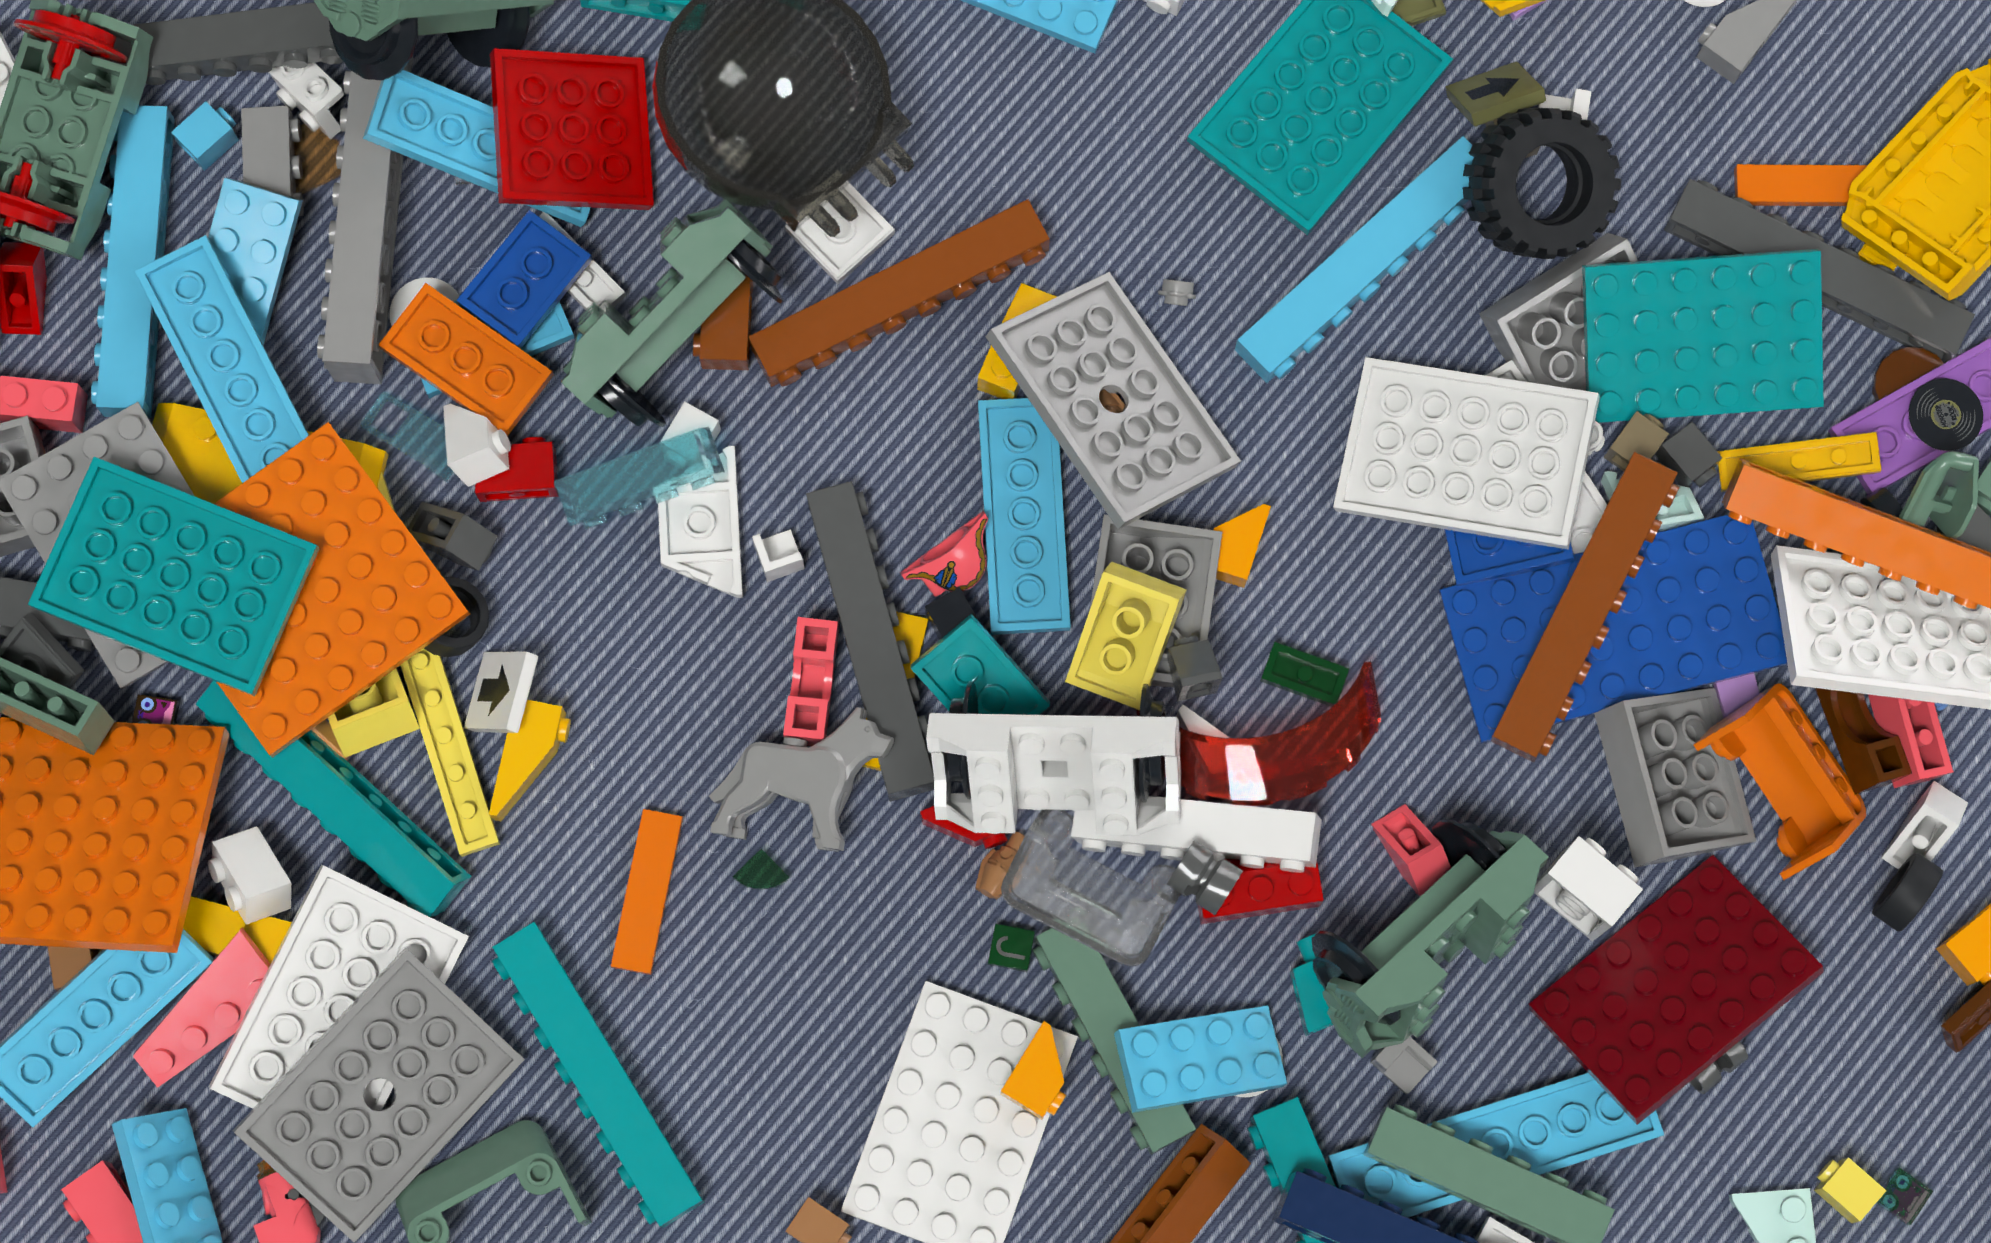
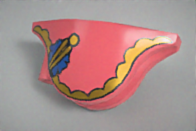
M985 512L979 513L942 542L927 551L901 571V576L905 580L922 579L934 597L941 595L945 590L952 592L960 587L964 591L973 587L981 579L986 568L983 532L988 517Z

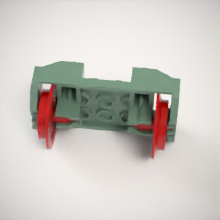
M31 0L29 20L15 19L14 26L24 31V35L0 106V236L81 261L87 245L100 226L111 189L102 185L100 180L122 112L136 114L145 87L153 36L139 27L98 12H90L87 9L82 10L80 8L76 9L72 5H63L56 0ZM117 38L128 41L132 45L127 66L118 64L126 63L127 57L114 48ZM76 219L70 241L45 234H54L57 224H74Z

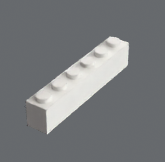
M1181 799L1179 824H1166L1138 836L1096 835L1095 810L1074 811L1071 837L1078 843H1081L1082 849L1087 851L1105 852L1106 846L1120 847L1121 853L1132 856H1145V850L1161 852L1160 857L1171 860H1182L1195 840L1213 852L1215 861L1225 858L1240 860L1241 866L1259 869L1264 868V862L1280 864V870L1302 873L1304 872V867L1316 868L1322 820L1314 812Z

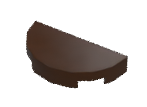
M1906 347L1893 351L1879 364L1874 375L1872 393L1875 401L1881 400L1945 363L1936 354L1923 348Z

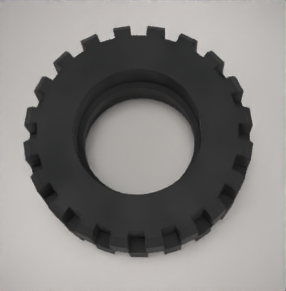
M1559 108L1518 109L1517 113H1506L1497 119L1498 125H1488L1481 132V137L1484 141L1482 143H1473L1469 154L1474 157L1472 164H1465L1463 176H1469V187L1462 188L1463 197L1466 200H1471L1472 207L1467 209L1471 221L1481 222L1478 232L1485 239H1492L1493 245L1502 251L1513 252V255L1541 259H1555L1556 256L1567 257L1576 254L1577 247L1587 248L1595 241L1593 233H1603L1609 225V221L1605 218L1608 212L1615 213L1618 201L1613 200L1614 191L1621 190V178H1615L1614 169L1620 166L1617 156L1609 155L1608 150L1612 148L1606 135H1596L1599 127L1591 120H1582L1581 114L1570 110H1560ZM1539 146H1548L1558 154L1564 164L1567 177L1566 191L1559 207L1550 216L1543 220H1534L1526 214L1519 203L1516 192V178L1520 165L1526 156Z

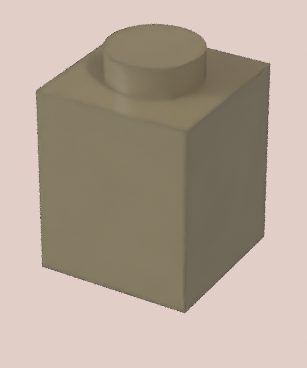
M1636 411L1604 458L1624 472L1634 452L1651 459L1669 433L1663 430L1664 426L1657 418L1649 414L1642 415Z

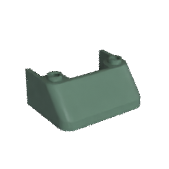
M530 1120L519 1121L421 1173L396 1198V1206L409 1243H448L450 1229L442 1212L514 1173L522 1187L534 1195H545L560 1187L578 1223L587 1226L592 1221L545 1130L539 1124Z

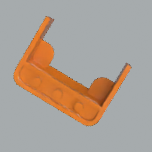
M1780 683L1766 689L1713 725L1693 744L1697 751L1711 745L1713 751L1718 756L1725 757L1730 761L1740 758L1783 823L1778 828L1777 845L1780 851L1791 859L1779 873L1783 880L1835 853L1866 818V807L1861 796L1854 794L1849 778L1792 693Z

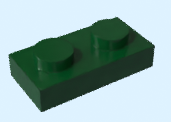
M1274 642L1260 681L1335 708L1350 668Z

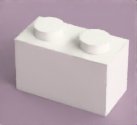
M257 826L212 842V859L208 860L211 877L215 883L221 882L225 889V897L230 909L233 912L238 911L246 925L291 909L292 883Z

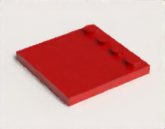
M498 48L492 50L490 53L499 203L650 210L654 206L644 58Z

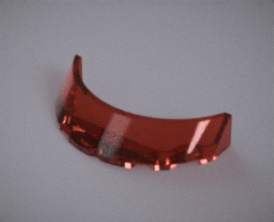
M1372 662L1363 663L1358 677L1351 688L1334 706L1322 715L1296 728L1261 737L1222 738L1198 734L1179 727L1181 786L1186 788L1187 794L1206 800L1208 795L1229 799L1234 805L1244 806L1270 805L1279 800L1291 801L1327 787L1328 780L1343 770L1349 772L1361 760V753L1379 730L1381 712ZM1136 709L1137 716H1140V710Z

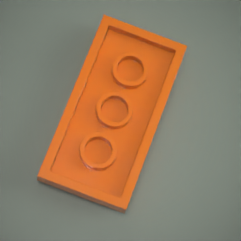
M427 283L424 284L378 344L381 350L462 407L487 417L498 430L502 429L507 436L554 376L549 368Z

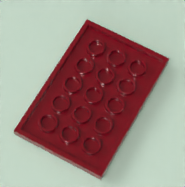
M1712 855L1530 1002L1529 1009L1638 1125L1820 976L1824 970L1823 965Z

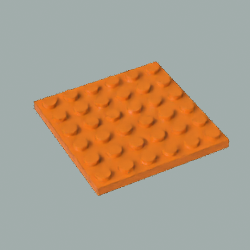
M329 422L214 503L217 506L313 543L320 548L255 697L217 682L272 758L470 615Z
M0 717V944L177 953L230 734L227 729L220 726L114 722L96 753L92 755L18 720Z

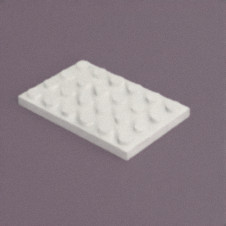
M1365 357L1333 508L1337 512L1569 550L1600 396L1596 392Z
M1776 545L1771 553L1791 685L1991 710L1990 608L1979 604L1976 609L1965 607L1953 601L1955 596L1942 590H1940L1938 595L1925 592L1915 586L1916 580L1902 576L1901 581L1893 580L1878 573L1880 567L1865 562L1863 567L1853 565L1840 558L1842 554L1822 553L1816 550Z
M321 864L209 1088L253 1109L405 948L445 984L469 936ZM382 1078L369 1082L363 1093L366 1105L373 1110H382L394 1087L392 1083Z
M925 981L841 1212L923 1243H1004L1050 1113L1047 1112L1043 1120L1000 1095L1042 1023ZM1051 1027L1064 1077L1078 1036Z

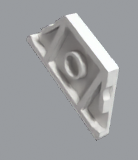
M728 446L717 456L704 463L699 462L687 469L683 475L672 477L657 486L660 555L662 567L736 598H743L735 446Z

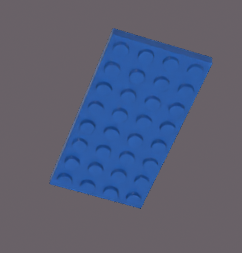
M1728 515L1659 532L1653 543L1644 541L1638 554L1645 557L1635 579L1629 576L1626 577L1621 590L1627 592V595L1618 613L1615 614L1609 611L1603 623L1604 626L1610 629L1600 649L1592 647L1585 660L1592 663V666L1583 684L1580 685L1574 682L1568 694L1569 697L1575 700L1565 720L1556 718L1553 725L1594 715V713L1624 700L1679 693L1788 665L1780 614L1753 521L1751 525L1736 521ZM1584 552L1574 554V562L1473 584L1454 585L1439 590L1481 744L1491 741Z

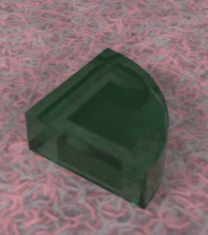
M762 849L732 876L739 884L747 888L759 890L777 888L790 879Z

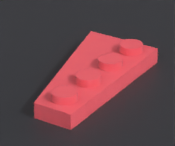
M243 927L135 1051L133 1057L157 1088L237 1032L270 966L268 960Z

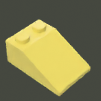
M1111 562L1102 573L1065 682L1140 710L1143 684H1148L1149 688L1151 686L1187 589Z
M397 668L328 717L344 758L420 729Z

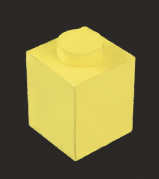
M1849 1157L1839 1160L1838 1163L1833 1159L1827 1163L1817 1175L1821 1182L1814 1189L1818 1195L1850 1223L1860 1222L1886 1192L1880 1184Z

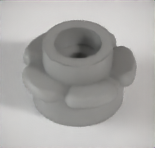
M1163 279L1162 291H1158L1159 295L1165 296V304L1187 306L1188 299H1196V295H1193L1194 283Z

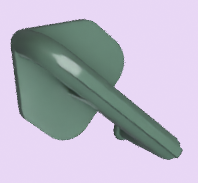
M1950 451L1941 454L1921 472L1899 518L1924 527L1928 517H1930L1945 536L1950 538L1961 536L1966 530L1978 504V457L1962 452Z

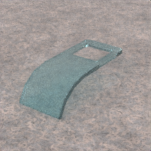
M386 392L381 393L360 423V426L421 463L447 482L453 474V470L447 465L445 427ZM387 401L409 413L392 438L371 427L372 421Z

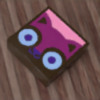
M138 694L132 723L175 725L180 703L177 700Z

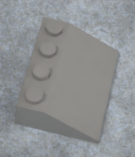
M1607 233L1587 248L1581 249L1576 254L1482 311L1479 315L1505 361L1509 362L1512 360L1527 382L1586 391L1582 265L1637 262L1638 259L1627 238Z
M1104 514L1091 605L1102 573L1111 562L1187 589L1175 625L1151 683V686L1174 687L1167 660L1169 647H1174V641L1185 637L1197 636L1198 641L1208 639L1222 532L1139 519L1118 530L1109 515Z
M1715 688L1624 700L1594 713L1635 868L1756 842L1735 760L1730 761L1725 757L1718 756L1713 751L1711 745L1706 746L1700 751H1697L1693 746L1713 725L1723 719Z

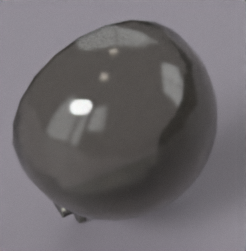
M691 0L672 21L657 55L652 85L655 116L666 146L682 169L710 193L737 205L762 210H774L794 232L811 218L827 235L835 237L841 232L840 226L823 208L824 205L829 202L848 222L853 221L858 217L857 210L841 192L864 170L868 169L880 183L891 188L897 181L892 170L880 158L884 153L904 172H909L914 167V161L897 143L907 134L912 123L891 101L888 66L879 43L861 16L843 0Z

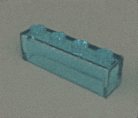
M703 427L555 480L554 483L569 525L573 526L583 523L585 530L607 523L605 515L619 510L620 516L623 517L642 510L641 502L655 497L656 503L659 504L679 496L677 489L691 484L694 491L715 483L713 476L725 471L710 428Z

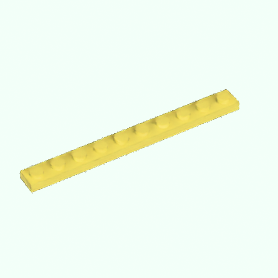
M381 472L378 489L395 511L384 475ZM423 648L400 666L459 854L463 857L499 845L500 842L493 820L489 815V807L441 656L433 655Z

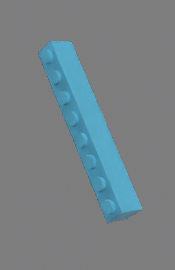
M138 105L135 115L122 112L114 137V141H117L116 155H111L109 165L110 176L114 178L113 192H110L106 204L107 214L111 216L110 230H105L103 239L104 251L108 253L107 267H102L100 284L102 291H105L104 305H99L97 313L98 327L102 328L101 343H96L94 350L95 365L99 366L98 381H93L91 387L92 403L96 404V408L104 417H111L138 402L146 416L152 418L159 319L135 270L163 257L165 251L173 135L171 132L174 130L175 122L167 106Z
M1464 136L1237 340L1235 351L1266 383L1275 376L1279 379L1286 376L1296 365L1293 359L1303 350L1309 354L1317 348L1325 338L1322 333L1332 324L1335 328L1341 326L1352 315L1353 311L1350 308L1358 300L1361 299L1365 303L1372 298L1381 288V285L1378 283L1388 273L1392 277L1396 276L1408 264L1409 260L1406 257L1416 248L1420 252L1426 249L1437 237L1434 231L1444 222L1447 226L1452 225L1464 213L1465 209L1462 206L1469 201L1463 197L1462 188L1469 187V176H1463L1465 164L1471 165L1474 158L1469 154L1472 144Z

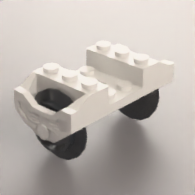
M973 681L968 682L963 698L952 699L949 713H929L926 740L928 752L931 753L936 820H949L974 833L1015 834L1018 809L1095 810L1096 835L1138 836L1166 824H1179L1181 802L1179 721L1177 717H1166L1164 702L1153 701L1148 684H1143L1140 716L979 714L976 685ZM1166 772V797H1148L1151 786L1163 785ZM951 781L962 783L964 793H951Z

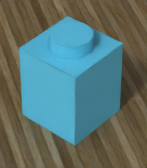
M206 101L171 132L178 145L204 171L239 141L232 129L236 123L222 107L215 111Z

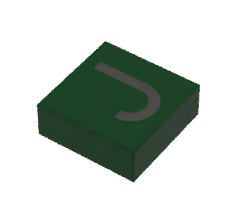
M995 924L988 965L1027 972L1035 931Z

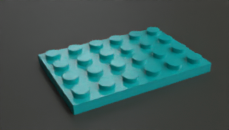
M1303 0L1187 136V142L1308 236L1449 68L1453 58L1392 11L1388 17L1383 15L1371 0Z
M1809 249L1582 265L1586 391L1596 392L1600 396L1595 418L1596 422L1630 421L1636 411L1642 415L1649 414L1659 419L1824 407L1820 250Z
M93 457L27 605L255 697L320 548L313 543Z

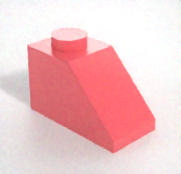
M1406 804L1371 824L1402 877L1419 896L1423 895L1451 869L1442 844Z

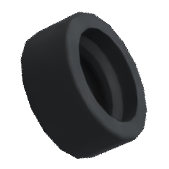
M444 577L470 613V628L460 638L441 635L424 649L433 655L453 657L462 655L482 638L488 628L489 609L486 599L477 587L464 579Z
M1914 853L1890 880L1878 898L1872 914L1894 930L1902 931L1915 918L1930 898L1943 875V870L1921 854Z

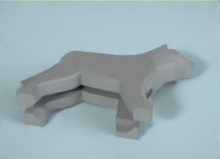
M856 707L832 734L807 748L808 741L784 737L783 744L755 742L749 745L744 750L733 770L709 795L713 802L717 804L722 803L712 822L710 832L728 838L746 840V818L767 807L780 795L809 805L813 817L812 837L815 838L817 849L834 852L844 851L845 841L840 833L838 819L851 794L854 778L862 766L872 758H884L887 756L893 746L894 738L881 734L875 722L866 720L867 710Z

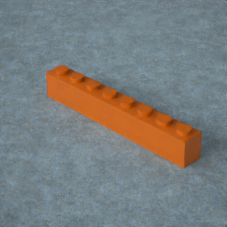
M1739 459L1722 500L1725 509L1730 511L1728 514L1730 518L1751 525L1752 520L1767 524L1765 530L1776 536L1788 539L1791 533L1804 538L1803 544L1813 550L1826 553L1827 548L1841 552L1840 558L1853 565L1863 567L1864 563L1868 562L1880 567L1878 573L1893 580L1901 581L1902 576L1916 580L1915 586L1925 592L1938 595L1940 590L1955 595L1953 601L1965 607L1976 609L1979 604L1991 609V552L1747 460Z

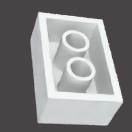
M1578 836L1559 854L1536 882L1534 893L1593 942L1616 923L1643 889L1636 884L1639 879L1631 870L1621 864L1616 867L1604 857L1607 853L1597 842L1590 838L1584 841Z

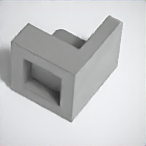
M1409 1037L1402 1044L1384 1047L1370 1063L1403 1093L1408 1094L1438 1062L1415 1040Z

